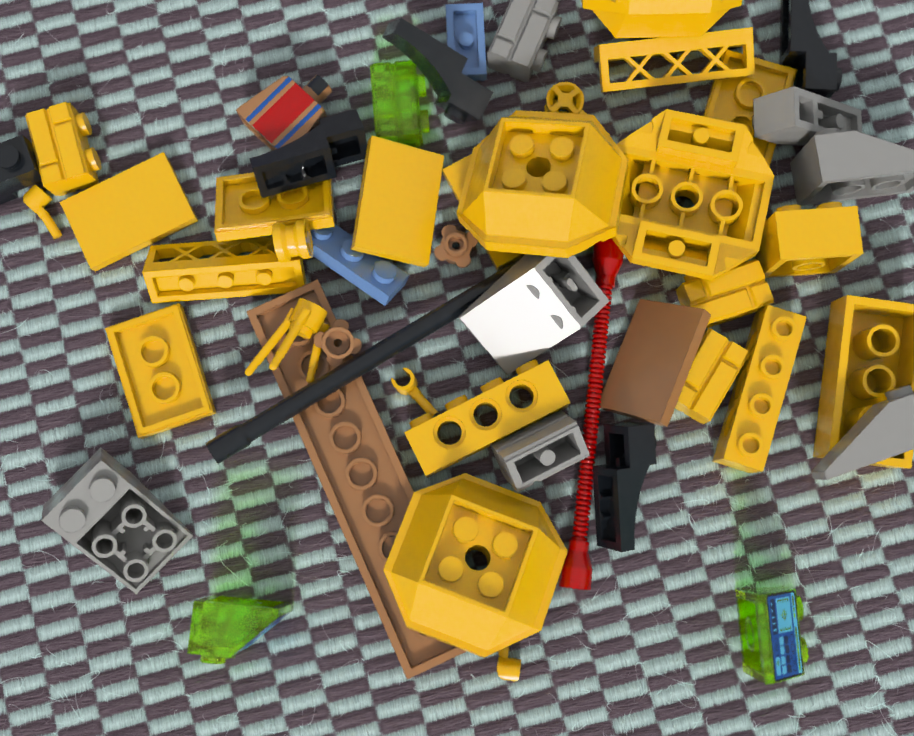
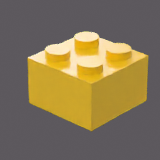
M827 202L818 205L816 209L802 210L801 205L796 204L777 208L765 220L760 249L756 255V259L760 261L765 278L836 273L864 254L858 207H842L841 202Z

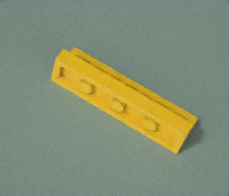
M753 27L706 32L701 37H661L599 44L593 48L594 63H599L601 93L755 75ZM743 46L744 68L731 70L719 60L727 48ZM719 49L715 55L709 50ZM700 51L710 61L700 73L692 74L681 62L689 52ZM679 53H681V55L677 58V60H676L673 56L670 55V54H679ZM652 56H663L672 64L662 78H654L643 69V66ZM635 58H643L639 64L633 60ZM624 60L634 68L633 72L624 82L610 83L608 61ZM714 64L721 70L709 72ZM676 69H678L683 74L680 76H671ZM638 73L645 78L644 80L632 81Z
M272 236L223 242L216 240L150 245L142 271L152 303L285 294L307 284L303 258L295 256L288 262L280 263L275 253ZM242 252H252L248 255L237 256ZM204 255H213L209 258L199 259ZM174 258L170 261L159 262V259Z

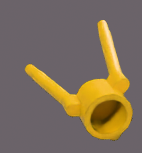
M299 298L295 308H290L285 320L245 369V375L250 376L289 329L288 334L269 364L271 370H276L297 335L310 340L312 334L316 335V333L325 332L330 328L328 324L324 323L328 312L309 300ZM313 344L308 366L307 383L314 381L322 348L316 347L315 344Z

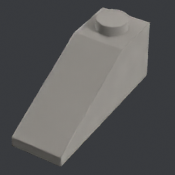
M795 86L753 99L754 115L752 117L754 137L780 145L805 146L816 132L827 128H838L839 132L855 130L862 133V114L860 109Z
M905 385L885 392L887 400L872 405L811 471L813 479L829 480L913 450L914 391L911 385Z

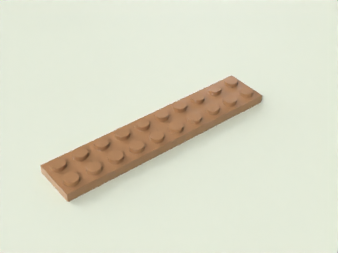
M318 279L246 311L261 347L266 344L285 320L290 308H295L299 298L309 300L325 309L328 314L324 323L328 324L330 328L333 327V322L337 319ZM289 329L267 355L266 358L269 364L288 334ZM312 334L310 340L297 335L277 369L272 370L284 398L309 384L306 381L314 344V334ZM336 339L334 345L336 347L341 346V340ZM322 349L314 381L336 368L327 363V355ZM350 354L345 357L342 364L353 358V355ZM360 376L292 418L408 680L467 651L406 628L383 572L414 490L364 379Z

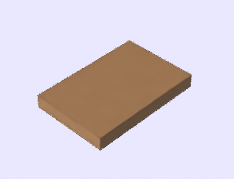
M639 299L602 392L601 404H599L601 409L668 427L711 314L701 308Z

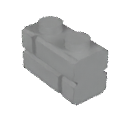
M510 0L487 52V66L492 70L509 74L510 77L523 82H529L533 71L540 73L548 53L547 50L543 49L547 38L555 39L562 21V17L557 16L559 2L557 0Z
M562 410L490 445L504 478L517 492L532 486L536 480L540 482L590 456L577 422Z

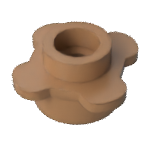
M454 225L444 226L441 230L443 236L441 243L434 249L435 257L439 261L446 260L451 264L457 265L459 268L469 266L472 248L478 244V241L470 231L465 233L457 230ZM454 243H458L460 248L455 250L452 246Z
M343 319L335 320L333 327L325 332L316 333L314 337L315 346L322 348L327 355V363L334 367L340 366L343 359L348 355L359 353L362 347L361 341L353 337L348 330V322ZM340 339L342 342L341 346L336 347L334 341Z

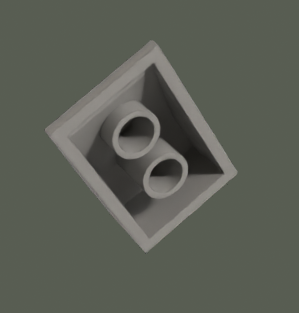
M838 128L820 130L814 134L810 141L790 162L797 205L801 206L911 193L914 191V150L855 130L839 132Z

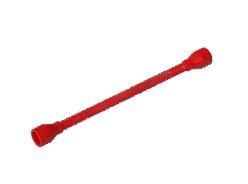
M612 239L604 242L600 240L593 247L592 262L596 273V284L609 299V302L594 316V334L592 335L594 339H592L593 344H591L593 349H591L592 354H590L592 359H590L591 364H589L591 369H589L590 374H588L589 384H587L588 394H586L587 404H585L586 414H584L586 419H584L585 424H583L585 429H583L584 434H582L590 456L579 461L581 463L579 468L581 469L578 470L580 473L578 478L580 479L577 480V483H579L577 488L579 490L576 491L578 494L576 499L578 500L575 501L577 504L575 509L577 510L574 511V514H576L574 516L576 521H573L575 526H573L574 531L572 534L574 536H572V540H569L568 552L559 577L560 587L591 590L593 569L588 553L589 542H587L586 536H588V533L586 531L589 530L587 527L589 526L587 521L590 520L588 517L590 512L588 511L591 510V507H589L591 502L589 500L592 499L590 496L592 491L590 490L593 489L591 486L593 481L591 480H593L592 470L595 464L594 459H596L594 455L596 451L594 449H597L595 445L597 440L595 439L598 438L596 435L598 430L596 429L599 428L597 425L599 420L597 419L600 418V415H598L600 410L598 409L601 408V405H599L601 400L599 399L602 398V395H600L602 390L600 389L603 388V385H601L603 380L601 379L604 378V375H602L604 370L602 369L605 368V365H603L605 360L603 359L606 358L604 355L606 350L604 349L607 348L605 344H607L606 339H608V320L610 319L609 310L611 309L609 305H611L610 300L612 299L611 290L615 287V279L623 264L624 254Z

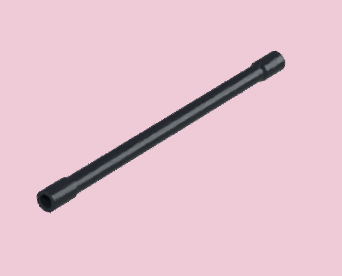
M522 254L513 263L246 422L237 424L206 442L205 444L217 464L223 462L248 447L255 439L454 321L525 254Z

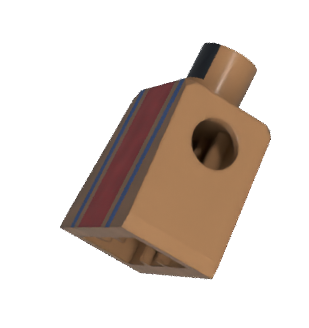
M315 75L303 88L289 76H282L242 104L236 112L243 124L273 151L304 136L320 124V118L327 117L325 110L320 104L332 93V89L319 75Z

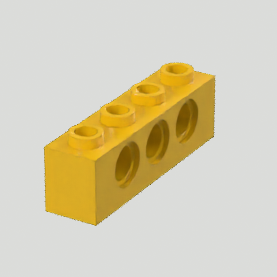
M766 305L754 315L745 347L750 355L737 375L712 462L750 474L764 471L805 326L806 316L771 305Z
M536 359L529 361L515 370L517 376L503 382L501 377L493 379L480 387L481 394L469 400L466 395H462L445 404L446 412L434 418L431 413H426L409 422L411 429L404 433L425 476L428 478L489 447L491 444L568 407L571 402L549 360L538 364ZM518 388L527 390L532 397V403L526 408L515 407L509 398L513 390ZM481 406H489L495 410L497 420L490 426H481L474 419L475 411ZM449 423L457 425L462 432L459 441L451 445L444 444L438 437L441 427Z

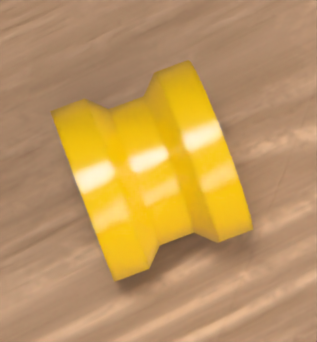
M559 82L548 91L544 112L578 114L582 111L584 105V94L574 83ZM560 109H567L569 112H567V111H564V112H563V111H560V112H559L558 110H560Z
M307 219L296 220L294 225L288 226L283 222L273 224V244L280 263L288 262L295 256H300L303 259L313 258V241Z

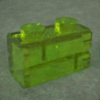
M411 60L395 61L392 64L384 62L370 65L376 137L412 147H422L424 145L423 133H430L428 109L420 110L419 97H427L425 75L423 73L417 74L416 64Z

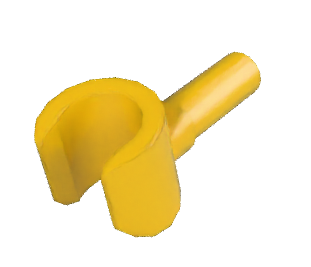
M33 185L24 194L23 201L42 219L53 239H57L62 236V233L50 213L45 209L53 199L42 188Z
M404 367L403 370L411 378L410 382L406 386H399L391 378L393 386L400 394L409 395L426 413H431L433 417L438 411L417 387L418 381L413 372Z
M508 646L498 651L497 674L502 680L518 681L521 659L509 658Z

